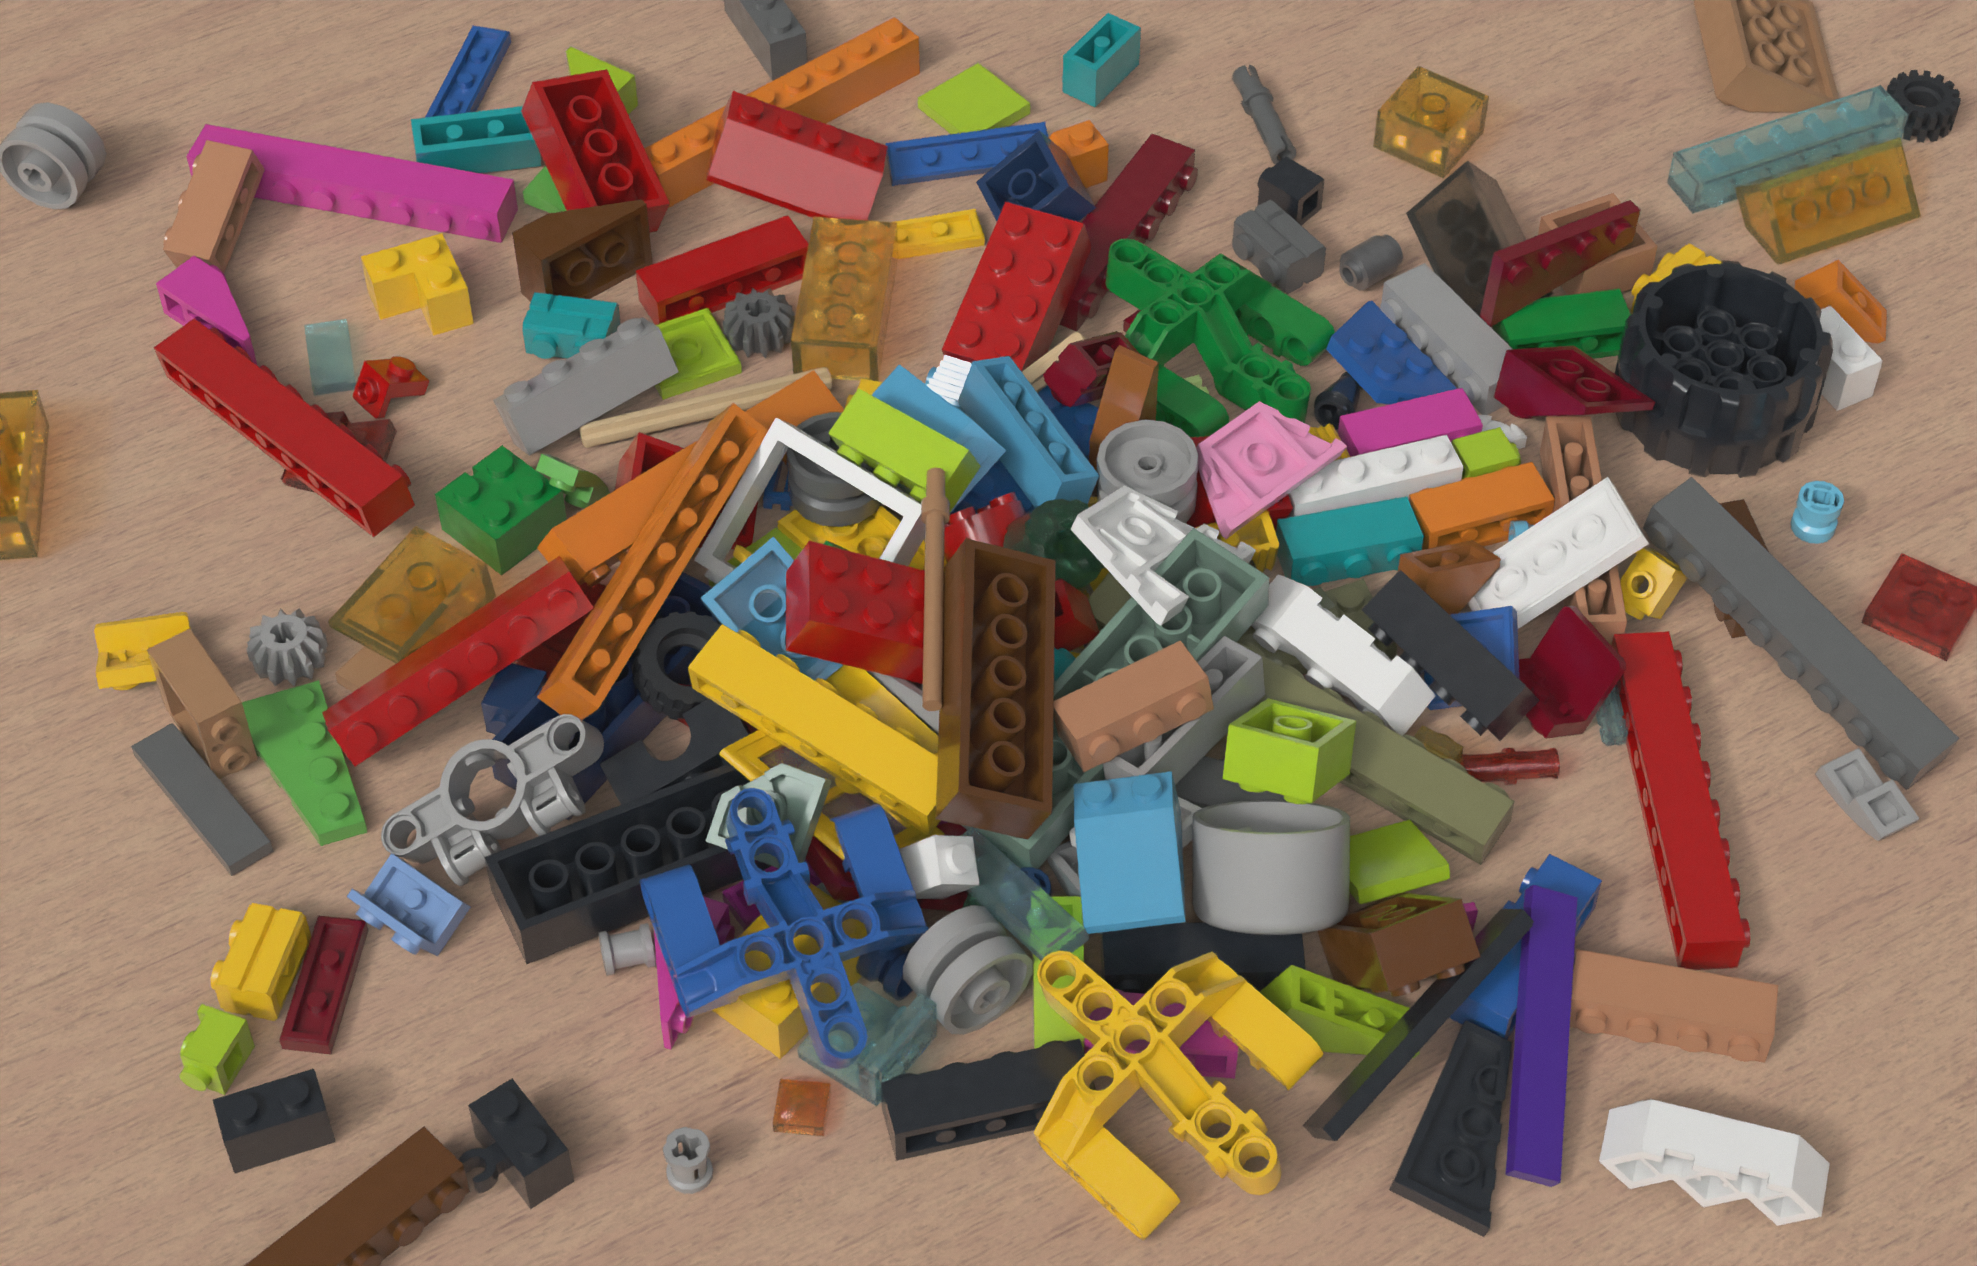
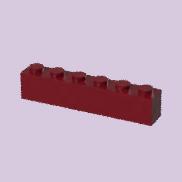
M1152 133L1096 203V208L1081 222L1085 225L1092 249L1059 325L1077 332L1087 318L1092 319L1095 316L1102 298L1107 292L1111 293L1105 284L1111 244L1119 239H1134L1143 244L1147 240L1152 241L1161 221L1166 215L1171 216L1174 213L1181 195L1185 190L1190 191L1196 182L1198 169L1194 167L1195 149Z

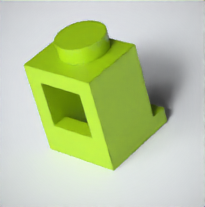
M201 1004L197 1010L200 1024L196 1031H191L186 1036L181 1047L180 1057L184 1068L180 1072L179 1077L183 1083L198 1091L209 1089L225 1095L255 1045L246 1019Z

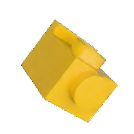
M1643 547L1635 553L1637 555L1620 579L1625 612L1639 620H1642L1645 615L1661 619L1687 577L1683 574L1678 564L1653 548ZM1645 578H1647L1649 587L1644 593H1640L1638 589Z

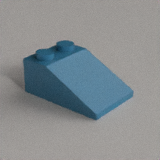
M898 365L872 394L877 399L969 449L980 464V469L952 511L1006 452L1000 444L971 418L901 365ZM900 483L897 485L905 493L909 494L911 492V489Z
M773 536L703 595L701 600L721 624L736 633L738 630H743L751 634L760 643L762 649L775 657L777 654H782L790 658L799 667L801 673L814 681L816 678L826 680L843 664L786 651V571L794 560Z
M1172 771L1074 784V825L1085 934L1186 922L1181 809Z

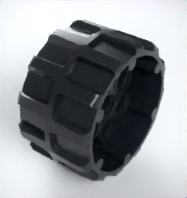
M1722 260L1721 264L1699 266L1687 263L1674 267L1672 273L1663 280L1649 282L1637 294L1633 313L1625 321L1614 374L1655 401L1653 410L1617 412L1616 416L1622 428L1632 432L1644 445V452L1656 461L1666 460L1681 468L1688 469L1689 474L1700 477H1707L1709 474H1738L1739 478L1756 475L1759 468L1767 466L1776 460L1784 463L1798 452L1803 433H1807L1813 427L1833 353L1832 337L1830 333L1823 332L1820 323L1822 312L1812 298L1806 299L1787 284V278L1773 271L1768 274L1760 270L1744 267L1737 261Z

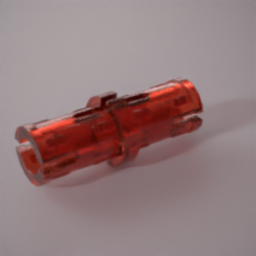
M1513 747L1503 748L1501 753L1461 754L1459 764L1466 769L1470 776L1481 782L1503 781L1506 786L1516 785L1517 780L1558 779L1560 773L1559 755L1556 748L1516 752Z

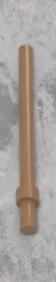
M931 468L927 471L926 497L921 501V520L926 524L922 707L927 711H938L942 708L945 524L949 521L950 502L945 497V471L941 468Z

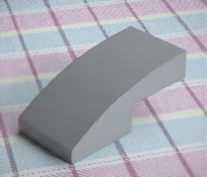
M1859 748L1822 765L1815 773L1824 788L1842 810L1860 828L1877 841L1916 823L1920 819L1893 779L1883 783Z

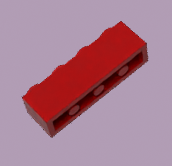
M788 215L636 270L639 301L655 325L705 308H709L711 313L726 308V303L735 300L736 293L748 295L751 293L752 288L757 293H763L769 288L773 291L812 276L810 245Z

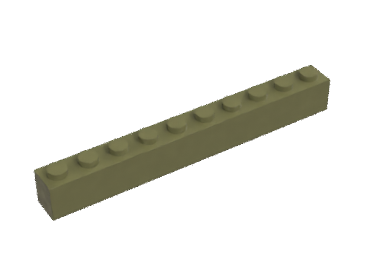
M1110 572L1088 599L1099 632L1132 597ZM1236 642L1262 656L1265 695L1251 709L1267 698L1356 720L1350 775L1340 781V783L1401 819H1410L1418 829L1480 865L1483 863L1511 822L1515 801L1509 798L1505 790L1490 782L1484 784L1470 776L1461 764L1452 759L1445 758L1443 760L1427 751L1423 743L1410 735L1401 736L1387 728L1385 723L1375 714L1368 711L1361 713L1346 704L1344 699L1335 691L1329 688L1320 689L1306 681L1297 669L1289 665H1278L1266 658L1265 654L1254 644Z

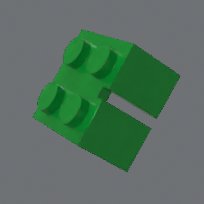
M502 445L472 467L473 476L464 472L435 494L442 530L500 575L506 573L534 552L553 527L567 520L563 490L550 485V480L538 471H535L534 468Z

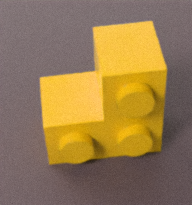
M442 233L361 256L368 294L380 320L421 308L433 336L474 324L467 285Z

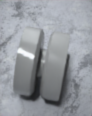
M49 102L38 103L25 112L17 122L16 128L1 142L0 172L8 184L24 198L39 206L51 209H65L77 201L86 189L87 183L97 175L105 163L107 154L104 143L94 127L80 115L64 106Z
M1140 420L1125 423L1114 429L1106 436L1099 447L1097 457V473L1099 474L1097 502L1125 485L1177 510L1178 513L1175 519L1186 524L1195 512L1197 501L1198 453L1193 440L1182 429L1163 421Z
M975 905L955 910L937 921L919 938L909 951L903 966V979L921 1000L929 1003L930 1011L951 1034L963 1035L979 1030L1001 1016L1025 990L1033 973V961L1012 937H1006V930L984 906Z

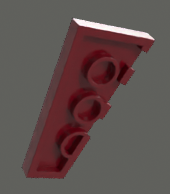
M1628 200L1494 252L1480 317L1492 327L1631 244L1636 233L1641 209L1631 200Z

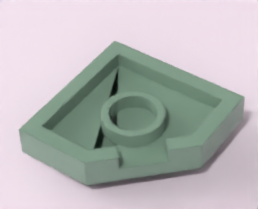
M781 763L765 771V774L743 786L738 785L721 794L706 842L728 849L725 839L730 837L726 827V818L731 802L740 791L748 788H757L770 795L781 821L789 819L792 822L795 833L789 835L798 863H802L805 861L832 780ZM746 807L738 811L740 820L747 825L753 826L763 822L761 813L755 808ZM762 853L754 857L757 861L780 868L777 858L771 854Z

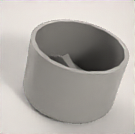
M1255 800L1216 804L1202 808L1193 814L1192 904L1194 912L1199 919L1223 930L1261 935L1315 932L1332 927L1344 919L1349 909L1350 816L1346 812L1314 803L1293 804L1281 800Z

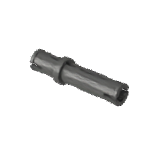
M1246 65L1237 68L1232 75V80L1242 96L1243 101H1241V105L1245 113L1253 118L1255 126L1269 151L1272 162L1276 165L1285 156L1293 160L1297 151L1272 105L1274 98L1270 90L1262 85L1254 66L1249 65L1248 70Z

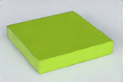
M977 63L919 96L918 109L950 134L1008 127L1030 114V102L981 64Z
M709 308L656 325L660 328L679 371L654 385L662 400L742 373L739 358Z
M1410 819L1350 836L1349 892L1359 904H1365L1450 879L1449 863Z

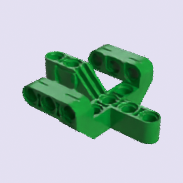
M1119 239L1111 244L1105 283L1107 289L1141 310L1126 332L1125 337L1141 355L1159 362L1156 421H1163L1178 427L1189 437L1211 436L1229 423L1227 410L1217 399L1164 367L1165 363L1194 343L1214 379V385L1219 395L1245 411L1260 401L1278 410L1287 418H1295L1305 423L1311 386L1306 379L1295 373L1292 363L1288 360L1300 366H1307L1327 351V345L1335 330L1325 317L1272 286V283L1222 253L1215 256L1194 273H1190L1134 239ZM1249 335L1271 348L1274 355L1278 357L1282 355L1288 360L1285 359L1283 362L1275 359L1263 351L1264 346L1260 343L1252 346L1247 336Z

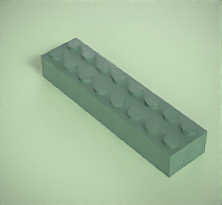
M1193 528L1154 571L1189 596L1183 610L1160 626L1131 597L1055 681L1054 701L1180 640L1196 662L1223 636L1237 642L1269 605V577ZM1053 716L1052 814L1028 840L969 826H961L1020 868L1034 867L1039 869L1075 826L1074 784L1105 780L1103 763L1084 772L1059 737Z

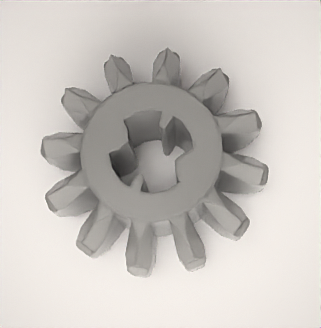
M280 608L278 616L271 618L262 615L261 626L250 627V641L247 642L248 647L246 649L249 661H252L254 670L260 679L269 677L274 686H277L286 679L295 686L297 678L303 676L312 679L314 669L324 667L328 643L326 635L322 632L320 623L316 620L315 616L305 617L300 608L291 615H287Z

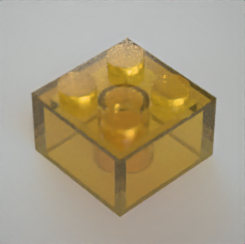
M1418 66L1378 109L1373 147L1445 178L1484 133L1489 96Z

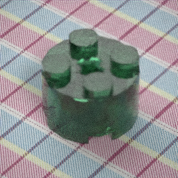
M1065 499L1046 501L1015 519L1006 528L1008 531L1004 536L1003 547L1055 560V581L1062 578L1079 590L1095 580L1101 570L1105 568L1071 530L1077 515L1089 508L1086 503L1078 499L1071 501Z

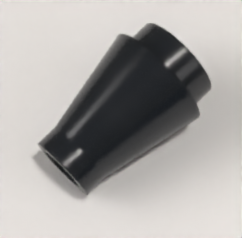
M1344 372L1337 381L1321 392L1314 401L1315 417L1323 427L1330 423L1335 430H1338L1340 416L1356 412L1363 388L1348 372Z

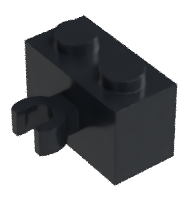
M513 1078L468 1105L475 1137L483 1148L470 1149L463 1153L458 1160L464 1165L465 1173L477 1167L485 1168L482 1173L473 1178L474 1188L477 1193L490 1190L496 1184L499 1174L503 1173L528 1207L532 1209L575 1182L569 1150Z

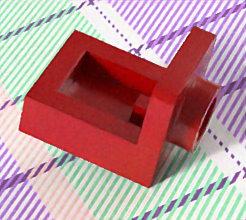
M394 356L391 359L366 360L353 392V399L372 417L380 419L385 417L391 398L425 395L430 380L416 369L415 364L411 360L404 357Z

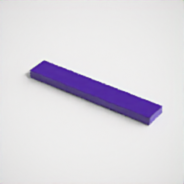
M1532 885L1525 890L1523 910L1534 923L1521 938L1505 1175L1553 1187L1561 1183L1578 897Z

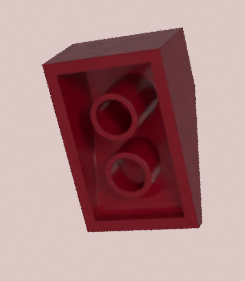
M1575 346L1506 350L1494 393V398L1509 408L1510 414L1522 419H1532L1534 416L1590 415L1653 410L1655 401Z

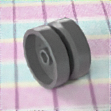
M830 412L816 415L799 424L797 428L837 451L839 446L828 433L842 413ZM788 447L786 451L787 469L789 471L788 493L793 508L805 519L822 526L843 527L862 522L875 514L882 505L878 500ZM865 463L861 464L862 467L872 473L875 470Z

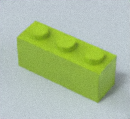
M859 388L828 433L839 446L836 452L838 455L859 467L862 463L869 465L875 469L873 474L878 479L894 488L900 483L911 489L909 495L920 504L922 499L926 497L927 471L931 468L943 469L945 471V497L950 502V512L981 467L969 449Z

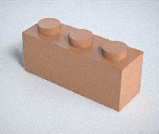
M206 140L201 154H198L194 160L193 175L188 188L180 195L178 213L174 223L165 233L163 250L176 268L192 256H196L208 265L217 266L224 274L265 169L253 150Z
M1181 640L1063 696L1053 703V716L1058 735L1084 772L1102 763H1107L1116 756L1145 742H1150L1158 736L1214 710L1208 676Z

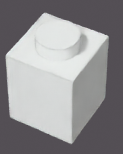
M933 835L899 849L911 884L915 890L916 899H944L980 885L973 837Z

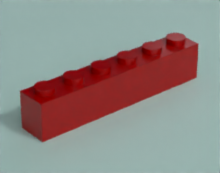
M558 556L323 711L322 714L327 729L354 767H356L593 610L594 607L562 558Z

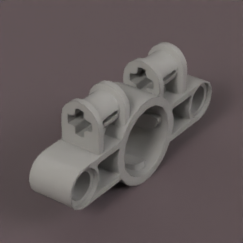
M563 714L553 718L509 746L492 739L471 742L460 748L450 758L442 773L439 788L386 820L381 833L382 844L388 852L413 863L423 864L439 857L443 868L452 881L458 886H463L469 882V876L486 867L484 857L502 851L497 839L514 837L530 826L537 835L541 836L551 832V827L571 815L579 817L585 813V804L572 776L599 759L604 747L603 736L596 727L574 715ZM580 731V740L577 746L569 750V740L576 732ZM500 758L509 759L511 762L507 766L517 779L515 796L509 807L500 809L496 813L495 818L487 821H478L472 814L475 811V806L469 798L470 785L478 771L493 766L495 764L494 761ZM416 829V839L411 846L407 847V838Z

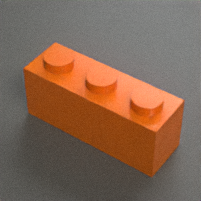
M1533 462L1518 466H1508L1499 471L1476 477H1467L1454 483L1435 488H1425L1419 492L1409 494L1410 505L1424 536L1422 550L1471 540L1483 547L1507 541L1511 521L1525 520L1530 525H1535L1552 514L1555 502L1553 495Z

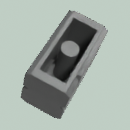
M1271 199L1257 206L1255 211L1251 209L1238 216L1234 221L1232 246L1236 255L1242 260L1248 259L1259 269L1263 279L1270 283H1275L1286 294L1302 287L1304 282L1308 284L1319 278L1324 272L1326 247Z

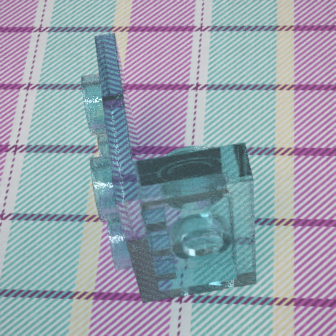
M855 983L851 988L864 1021L868 1038L865 1048L854 1064L842 1069L826 1066L817 1056L810 1035L800 1044L797 1052L800 1059L877 1107L882 1101L881 1082L892 1080L894 1077L906 1073L937 1037L936 1002L919 993L908 1007H898L864 985ZM835 1030L828 1034L829 1043L836 1051L849 1052L853 1050V1039L845 1031Z

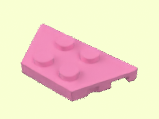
M1260 401L1206 438L1196 447L1198 470L1221 535L1226 540L1340 457L1347 446L1336 438L1332 443H1329L1308 433L1309 425L1295 418H1287L1278 410Z

